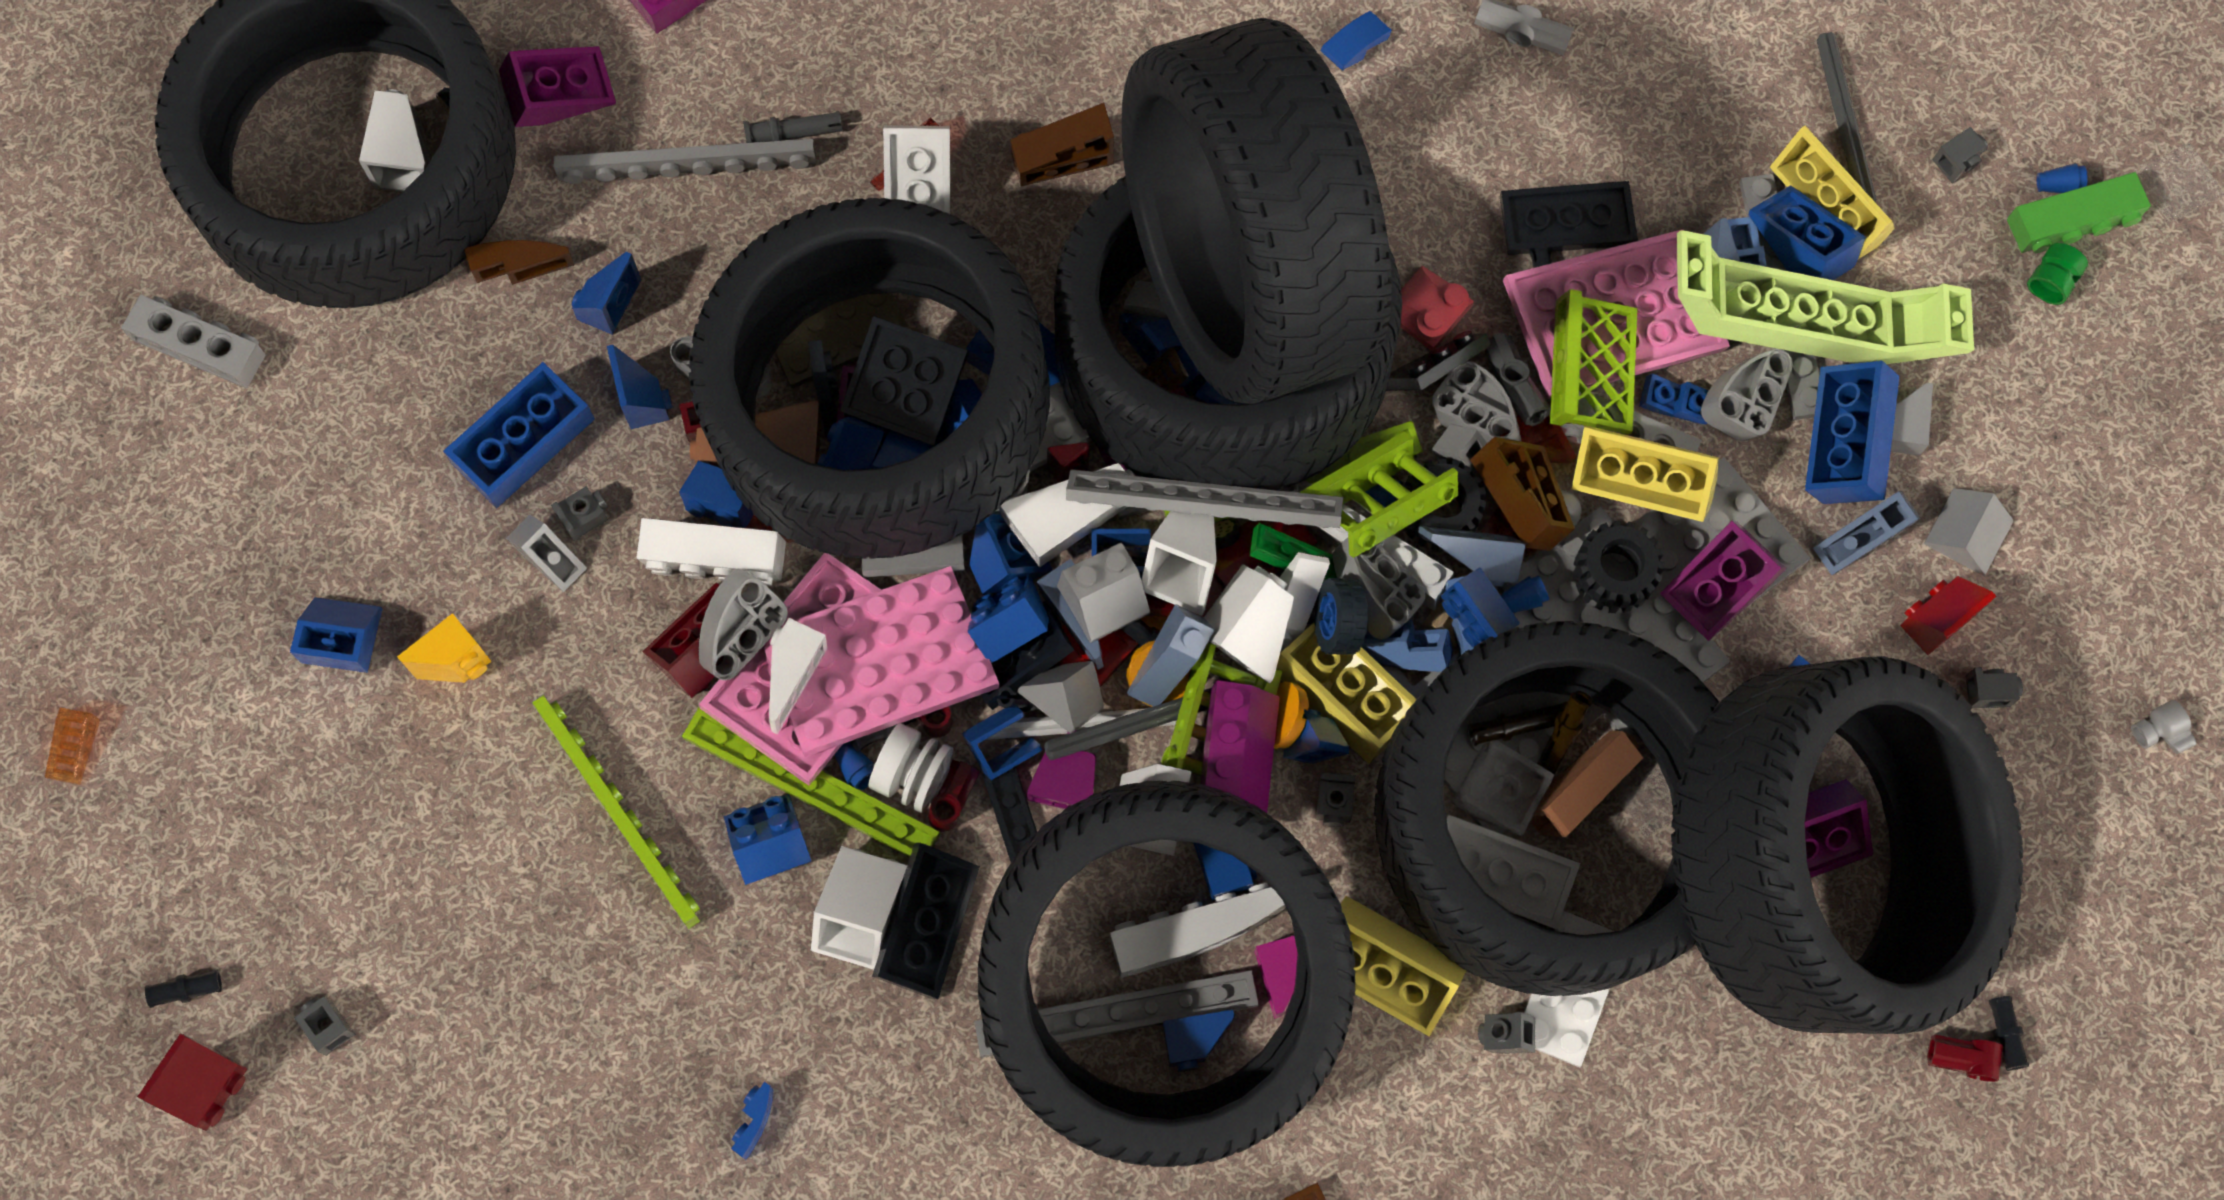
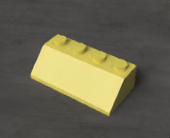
M1803 126L1771 164V170L1787 187L1791 185L1866 236L1858 259L1879 247L1895 229L1892 220L1806 126Z
M1585 425L1571 489L1704 522L1712 504L1718 476L1719 457Z
M1313 623L1280 653L1276 667L1283 671L1280 680L1302 686L1307 692L1309 707L1312 710L1320 711V716L1334 719L1347 744L1370 764L1387 748L1388 743L1392 741L1391 736L1402 718H1405L1406 711L1417 699L1362 647L1354 655L1325 654V652H1322L1321 647L1317 643L1315 624Z
M1345 896L1341 906L1342 913L1345 915L1350 930V941H1352L1355 957V966L1353 968L1355 970V995L1423 1034L1430 1036L1458 989L1466 970L1454 961L1449 960L1433 944L1352 898Z

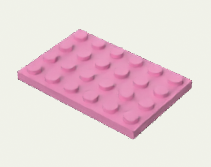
M1680 230L1505 276L1503 283L1548 399H1551L1555 305L1556 300L1569 289L1582 291V297L1637 308L1635 375L1720 353L1730 347L1727 339L1699 334L1678 297L1677 233ZM1583 307L1582 316L1592 327L1600 319L1592 309ZM1613 314L1609 317L1621 333L1626 330L1627 316ZM1603 323L1594 329L1605 345L1614 339ZM1587 335L1581 339V347L1589 357L1599 351ZM1616 341L1608 349L1617 361L1622 363L1625 360V351ZM1602 354L1592 360L1604 376L1613 370ZM1586 366L1580 369V379L1587 388H1590L1597 380ZM1615 372L1607 380L1610 383L1621 380V378Z
M824 553L783 602L788 611L787 619L784 623L787 622L788 618L796 620L880 591L881 589L830 554ZM762 647L734 678L726 681L719 679L699 703V707L716 721L810 786L843 744L804 757L789 716L778 735L771 732L769 722L771 668Z
M951 566L795 620L825 634L828 648L789 714L804 757L999 688V681L990 659L985 658L967 632L969 622L972 621L971 613ZM772 637L763 646L770 668L772 645L770 643Z

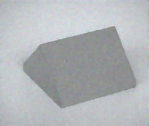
M1953 488L1924 544L1985 576L2014 520L1994 493Z
M1093 661L1054 665L1044 673L1038 674L1020 686L1017 691L1070 734L1099 714L1104 708Z

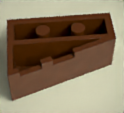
M1105 103L1010 139L1011 154L1020 187L1114 165V134Z
M1494 437L1470 459L1518 538L1526 544V548L1550 551L1575 530L1544 446Z

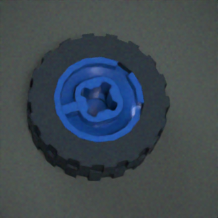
M1325 579L1318 593L1314 609L1317 643L1325 654L1354 655L1360 651L1367 633L1368 603L1363 585L1357 579Z

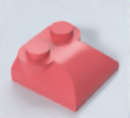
M1421 266L1401 289L1402 312L1400 328L1433 351L1470 310L1474 301L1469 298V294L1463 286L1456 283H1448L1432 271Z

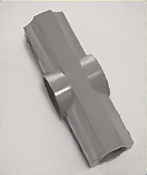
M1482 0L1474 22L1478 26L1504 34L1506 39L1512 44L1518 42V46L1521 47L1534 45L1564 56L1574 29L1542 17V13L1533 6L1518 5L1513 7L1496 0Z

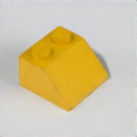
M453 613L397 656L416 679L465 683L468 679L474 680L480 677L487 670L486 665L491 662L486 653Z

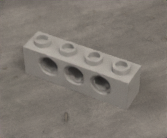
M140 294L121 327L126 335L137 343L246 389L266 356L259 347V341L246 333H241L240 336L233 334L227 326L214 320L211 323L202 321L198 314L189 309L176 310L172 308V304L158 296L150 299ZM172 323L169 329L161 331L164 325ZM201 335L197 342L190 343L193 337ZM230 347V350H229L228 353H226L225 355L219 356V353L221 352V350H223L224 348Z
M1593 394L1595 398L1598 400V402L1602 405V407H1604L1607 403L1610 402L1605 398ZM1584 397L1579 400L1578 414L1591 417L1596 413ZM1615 403L1606 409V412L1613 421L1623 423V413ZM1635 411L1633 412V432L1627 434L1697 452L1702 441ZM1567 422L1560 427L1558 432L1564 434L1568 441L1574 444H1581L1585 426Z

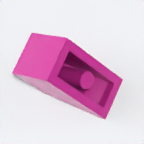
M1294 936L1256 946L1254 951L1274 1019L1282 1016L1294 992L1298 955Z

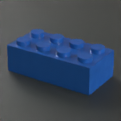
M1883 361L1820 368L1805 491L1822 504L1885 500L1900 376Z
M542 362L443 452L450 463L497 509L591 424L595 418L589 406Z

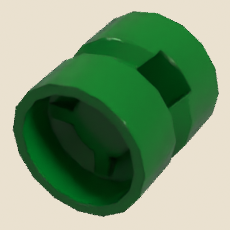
M2054 243L2044 254L2042 263L2035 268L2028 279L2027 287L2033 295L2046 303L2061 305L2066 302L2075 288V283L2084 274L2088 267V260L2075 247L2065 243Z

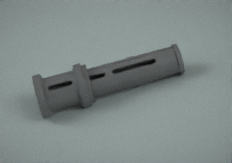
M839 111L780 121L775 116L770 117L769 121L749 123L748 120L743 121L747 143L782 141L838 131L843 132Z

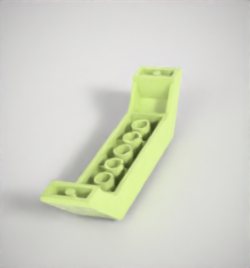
M1680 230L1677 233L1678 297L1699 334L1850 363L1883 361L1886 364L1967 354L1974 351L1971 289L1943 283L1936 287L1889 292L1720 258L1711 246V236Z

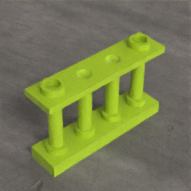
M1404 431L1305 488L1300 493L1343 497L1342 505L1353 499L1372 514V516L1358 523L1342 510L1340 526L1348 532L1349 555L1355 558L1458 496V471L1455 468H1451L1438 477L1414 460L1413 437ZM1405 469L1424 483V485L1411 492L1391 476ZM1379 484L1399 500L1384 507L1365 491Z
M1208 643L1198 661L1191 668L1171 743L1163 753L1161 764L1192 771L1191 773L1201 776L1203 762L1186 756L1191 737L1205 742L1206 727L1195 724L1200 705L1209 708L1210 693L1204 691L1209 673L1235 683L1252 685L1276 695L1282 670L1276 668L1271 683H1268L1255 674L1252 675L1213 660L1216 645Z

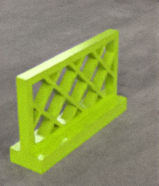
M1569 289L1556 300L1550 424L1563 426L1568 422L1623 434L1633 432L1637 308L1582 297V291ZM1583 307L1592 309L1600 319L1592 327L1582 316ZM1613 314L1627 316L1626 330L1622 333L1609 318ZM1601 323L1604 324L1614 337L1607 345L1603 343L1594 331ZM1586 335L1599 350L1591 357L1581 347V339ZM1616 341L1625 351V360L1622 363H1619L1608 349ZM1600 354L1603 355L1613 368L1605 376L1592 361ZM1584 366L1587 367L1597 380L1590 388H1587L1580 379V369ZM1615 372L1624 382V391L1620 394L1615 391L1607 380ZM1598 385H1601L1612 399L1604 407L1591 393ZM1583 397L1596 412L1591 417L1578 414L1579 400ZM1615 403L1623 413V423L1613 421L1606 412V409Z

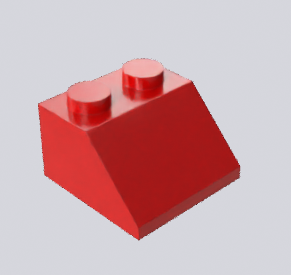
M1959 576L1949 584L1943 579L1928 592L1932 596L1930 600L1923 604L1919 599L1904 612L1908 618L1900 626L1929 655L1974 618L1997 596L1992 591Z

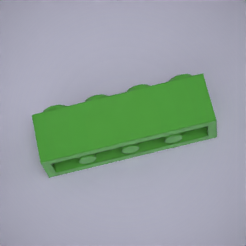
M2133 172L2017 206L2007 218V222L2021 253L2033 250L2037 254L2048 250L2054 243L2063 241L2065 244H2072L2080 240L2085 234L2093 233L2094 236H2099L2110 231L2113 228L2112 226L2122 224L2123 227H2130L2142 220L2143 214L2151 207V204L2137 173Z

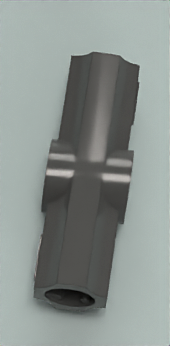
M1505 333L1493 335L1489 339L1491 345L1484 350L1496 379L1503 386L1513 408L1525 425L1533 427L1542 423L1550 415L1551 407L1529 377V367L1521 360L1512 336Z

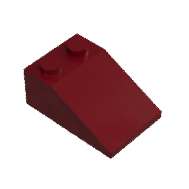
M180 1033L137 1097L194 1127L207 1131L209 1126H215L222 1118L225 1111L223 1105L229 1096L235 1095L242 1088L246 1079L243 1075L247 1068L215 1048Z

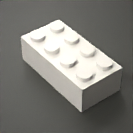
M642 518L637 559L646 566V569L652 570V574L671 576L672 570L685 573V577L705 579L706 574H713L718 576V580L723 581L732 571L741 569L761 580L766 586H772V580L781 581L786 541L776 531Z

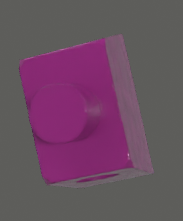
M1083 750L1055 760H1049L1045 752L1028 788V801L1066 809L1093 795L1096 755L1084 752Z

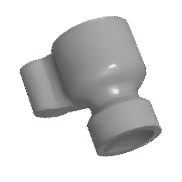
M2170 700L2152 710L2149 720L2143 719L2131 725L2132 734L2144 749L2158 743L2160 737L2176 754H2180L2197 744L2190 731V718L2182 705L2175 700Z

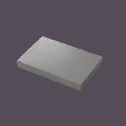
M963 534L945 544L915 554L894 556L893 558L869 559L867 557V559H862L863 577L932 573L949 566L952 567L953 571H964Z

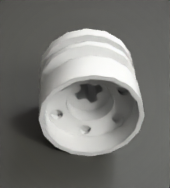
M898 723L887 738L870 776L869 789L890 798L902 786L904 789L901 803L905 806L909 805L917 794L914 810L923 813L938 795L949 773L953 747L944 744L935 756L938 740L932 738L921 750L919 749L921 732Z

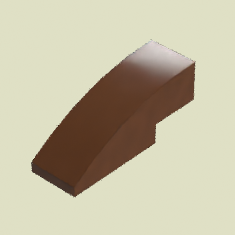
M504 240L483 243L464 249L470 270L477 283L507 274L513 285L575 265L568 247L548 242Z

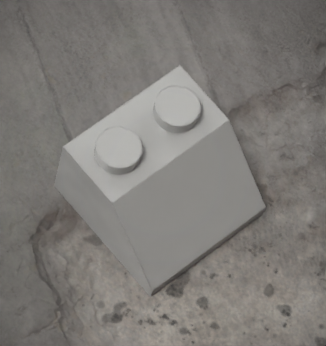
M1122 542L1063 570L1060 575L1057 587L1090 643L1150 614L1139 571Z

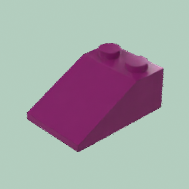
M599 46L509 51L498 70L515 127L545 125L616 104Z
M1731 521L1660 594L1698 632L1710 641L1758 598L1787 568L1739 522Z

